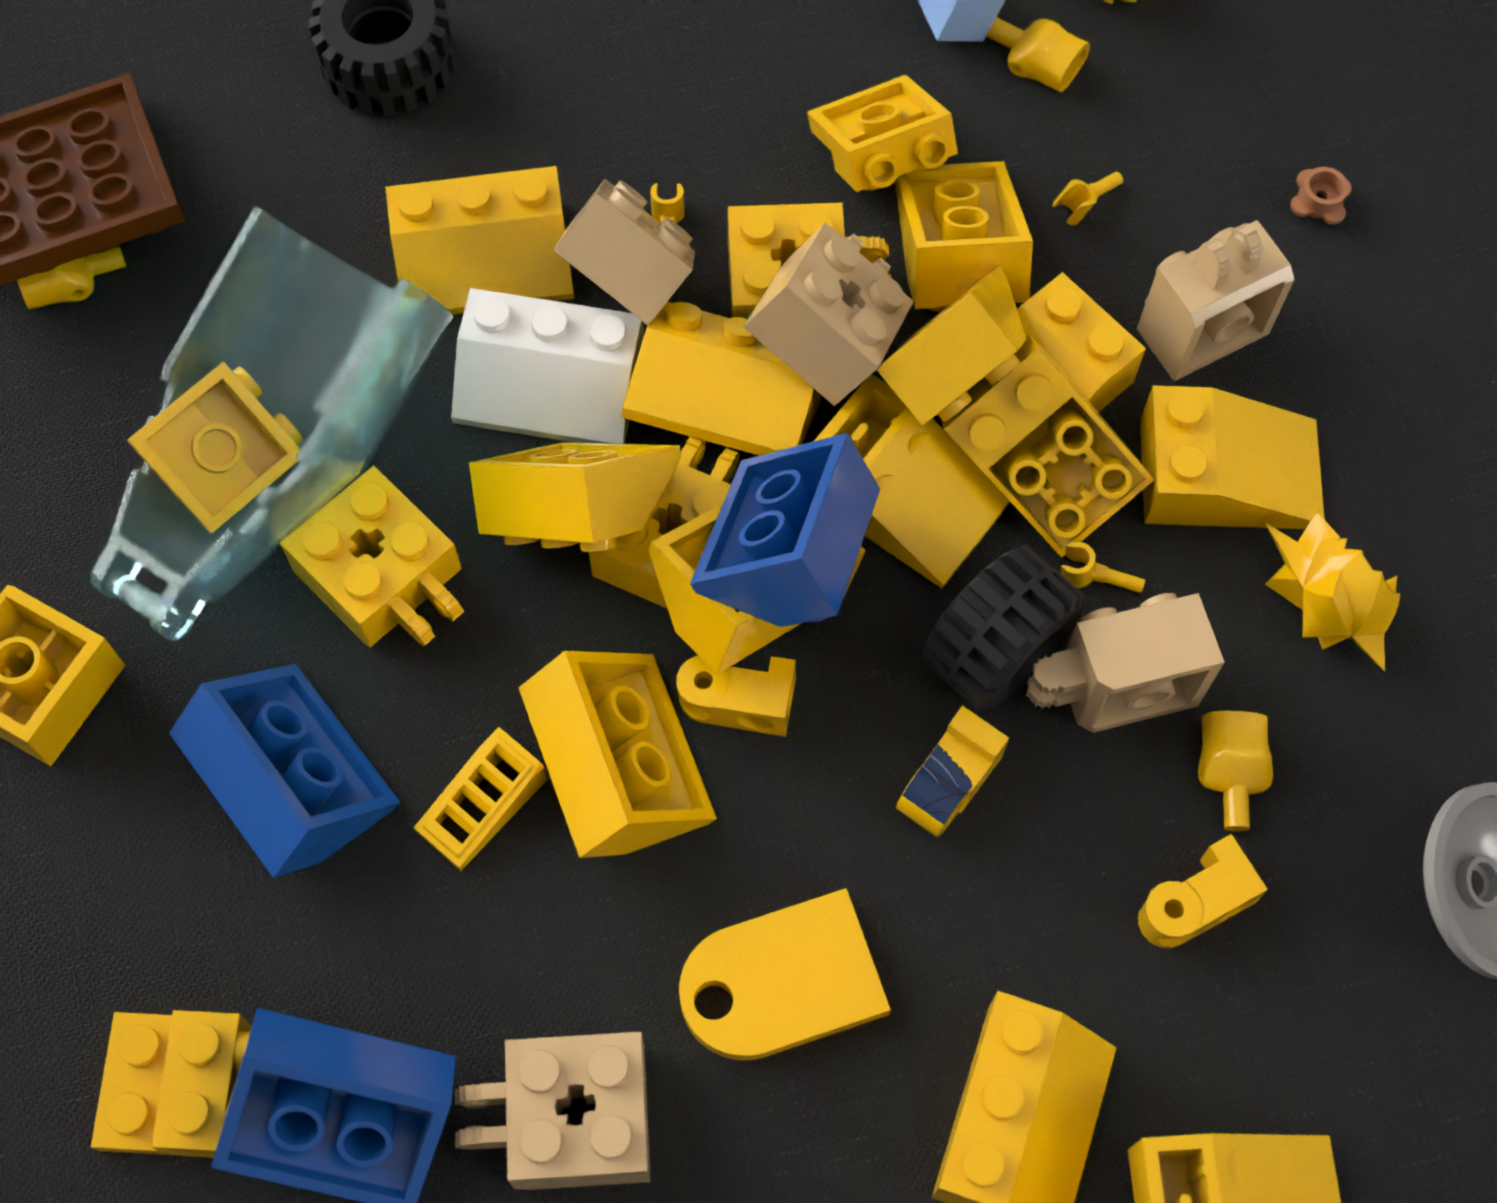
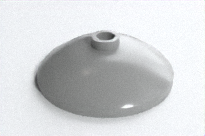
M1490 782L1471 785L1457 791L1442 805L1436 814L1424 850L1423 883L1429 911L1448 947L1470 969L1482 976L1497 980V783Z

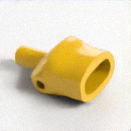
M996 17L986 35L988 38L1011 49L1007 62L1009 69L1015 75L1038 81L1059 92H1063L1082 68L1090 51L1089 42L1068 33L1058 23L1048 19H1037L1023 31Z
M118 245L111 247L107 251L93 253L56 266L50 271L36 273L17 281L27 308L30 310L54 303L82 301L89 297L94 290V276L127 266L121 248Z
M1246 711L1209 712L1202 716L1203 744L1198 766V778L1205 788L1223 793L1224 830L1232 832L1247 831L1250 829L1249 794L1265 792L1271 786L1273 780L1272 756L1268 745V717L1260 713Z

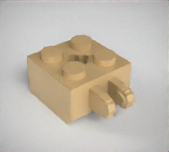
M604 179L563 232L553 251L645 324L649 325L693 270L695 251L689 245L693 239L671 219L665 217L659 223L643 208L647 201L631 186L621 180L614 186Z
M1258 220L1250 224L1244 223L1236 228H1226L1214 235L1209 241L1203 243L1200 248L1188 254L1185 251L1176 252L1160 263L1156 269V275L1149 295L1145 300V306L1137 330L1172 380L1176 381L1270 333L1294 282L1291 264Z
M825 222L779 269L744 325V328L835 406L879 368L914 301L903 292L895 280L887 276L891 268L888 263L881 257L877 261L870 263L859 253L864 243L854 233L848 238L840 236Z
M1164 593L1147 599L1139 608L1117 613L1115 608L1109 607L1098 609L1085 615L1076 624L1065 651L1053 653L1051 657L1045 655L1043 659L1039 658L1037 663H1034L1032 677H1029L1027 681L1026 696L1035 704V707L1041 706V709L1043 707L1050 708L1051 705L1057 707L1070 703L1077 724L1094 733L1198 707L1225 662L1199 593L1177 598L1175 593Z
M641 1032L505 1040L506 1082L459 1086L455 1089V1105L465 1106L466 1108L506 1105L507 1126H469L455 1132L456 1148L463 1150L507 1148L508 1181L514 1189L535 1190L651 1182L645 1047ZM576 1098H585L587 1105L596 1104L595 1111L584 1113L582 1125L572 1126L568 1115H562L563 1109L571 1106L572 1100Z

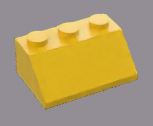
M556 166L386 187L390 236L405 320L464 313L470 288L551 301L574 299L570 263L553 251L565 231Z
M667 301L646 328L622 406L621 418L760 456L802 445L819 407L821 394L744 328L748 321L747 318H727L701 311L699 307L691 303H671Z
M562 442L469 462L479 534L503 536L504 544L506 545L528 544L541 539L542 548H561L575 545L580 542L581 551L584 552L616 548L618 546L617 537L643 530L681 459L680 445Z
M723 503L651 541L648 549L675 632L717 674L801 624L779 627L699 595L691 587V579ZM862 546L859 550L846 592L866 550Z
M564 651L518 687L579 858L626 855L706 826L717 819L653 654Z
M997 991L986 1014L932 1198L944 1203H1074L1117 1047L1063 1012Z

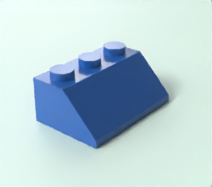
M845 433L741 460L690 582L691 587L697 594L779 627L809 621L819 622L828 617L838 615L880 491V487L849 434Z
M297 664L201 683L169 732L170 736L273 878L323 862L394 811L400 803Z
M257 1008L211 1168L364 1203H417L451 1106L456 1056Z

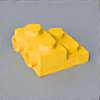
M907 75L807 111L811 132L832 152L835 171L856 192L885 188L891 185L898 176L911 171L937 168L944 164L948 157L958 154L952 114Z
M224 361L127 440L209 534L217 530L305 456L297 446L303 441V437L295 426L280 412L272 417L257 400L263 392L254 379L240 366L232 371Z
M173 1010L172 1015L114 1012L91 1148L106 1152L214 1158L251 1030V1024L242 1015L234 1013Z

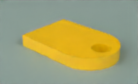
M847 888L714 932L702 940L691 952L680 977L679 996L681 1010L689 1030L708 1050L733 1060H756L889 1016L891 1011ZM710 986H718L725 989L733 1000L730 1012L723 1018L716 1020L701 1016L694 1005L700 991Z

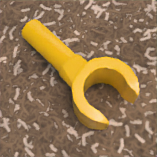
M1114 172L1090 184L1073 179L1054 200L1052 206L1057 207L1062 204L1069 207L1073 213L1066 222L1070 225H1077L1094 206L1099 196L1121 185L1123 177L1119 172Z
M677 183V196L670 200H664L658 197V186L654 184L650 191L652 217L659 223L665 217L675 223L680 222L685 213L683 186Z
M1072 542L1066 546L1067 558L1086 565L1080 569L1067 565L1061 566V575L1076 588L1086 587L1092 581L1100 583L1105 582L1141 594L1145 585V579L1096 563L1094 550L1088 544Z

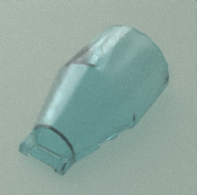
M255 206L165 361L159 380L168 384L159 413L223 361L232 371L240 366L261 388L263 394L257 400L272 417L279 412L282 413L303 437V441L297 445L301 450L295 455L299 461L268 485L260 494L212 534H209L144 461L141 471L131 469L109 542L92 570L90 581L92 586L107 598H120L150 620L152 629L165 639L175 641L184 637L191 629L206 602L217 604L274 554L281 547L280 542L365 472L451 322L453 316L449 310L423 290L401 278L395 290L312 243ZM148 416L146 424L156 416ZM142 565L169 583L161 597L135 580Z

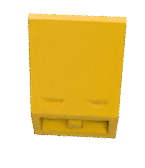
M1027 334L1025 336L1026 341L1014 353L1020 363L993 385H990L985 377L967 390V393L973 400L948 421L943 422L942 419L941 421L944 430L1050 546L1063 557L1066 555V546L1068 544L1084 540L1155 479L1034 338Z
M871 374L814 441L845 433L849 434L880 487L865 537L943 589L1011 502L933 418L922 426L892 388Z
M1211 1133L1141 1138L1128 1149L1134 1203H1341L1330 1135Z

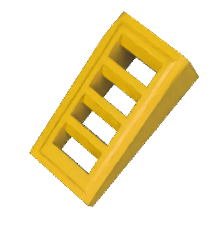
M498 727L477 749L414 826V830L456 868L462 871L548 780L545 768L539 760ZM502 759L519 773L513 782L495 767ZM484 778L503 794L497 802L493 801L477 787ZM465 798L486 814L480 823L459 806ZM447 816L469 834L463 844L440 825Z

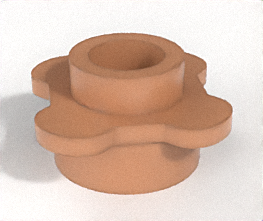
M1318 167L1301 171L1296 178V183L1299 186L1298 195L1293 197L1290 203L1293 213L1300 217L1309 215L1313 218H1323L1326 223L1331 225L1342 222L1346 216L1343 203L1352 190L1350 182L1342 173L1330 167ZM1316 195L1322 196V197H1324L1325 199H1321V198L1317 197Z

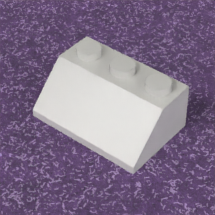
M470 288L457 337L451 413L452 423L574 443L625 444L630 420L621 418L622 406L644 338L643 321L633 313Z

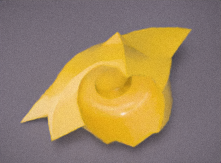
M1318 512L1315 513L1298 542L1265 522L1285 562L1265 585L1303 610L1302 638L1318 637L1322 649L1350 638L1374 663L1385 671L1384 633L1388 630L1396 614L1400 600V593H1396L1397 576L1385 581L1382 571L1371 568L1364 557L1363 550L1346 549L1347 538H1340Z

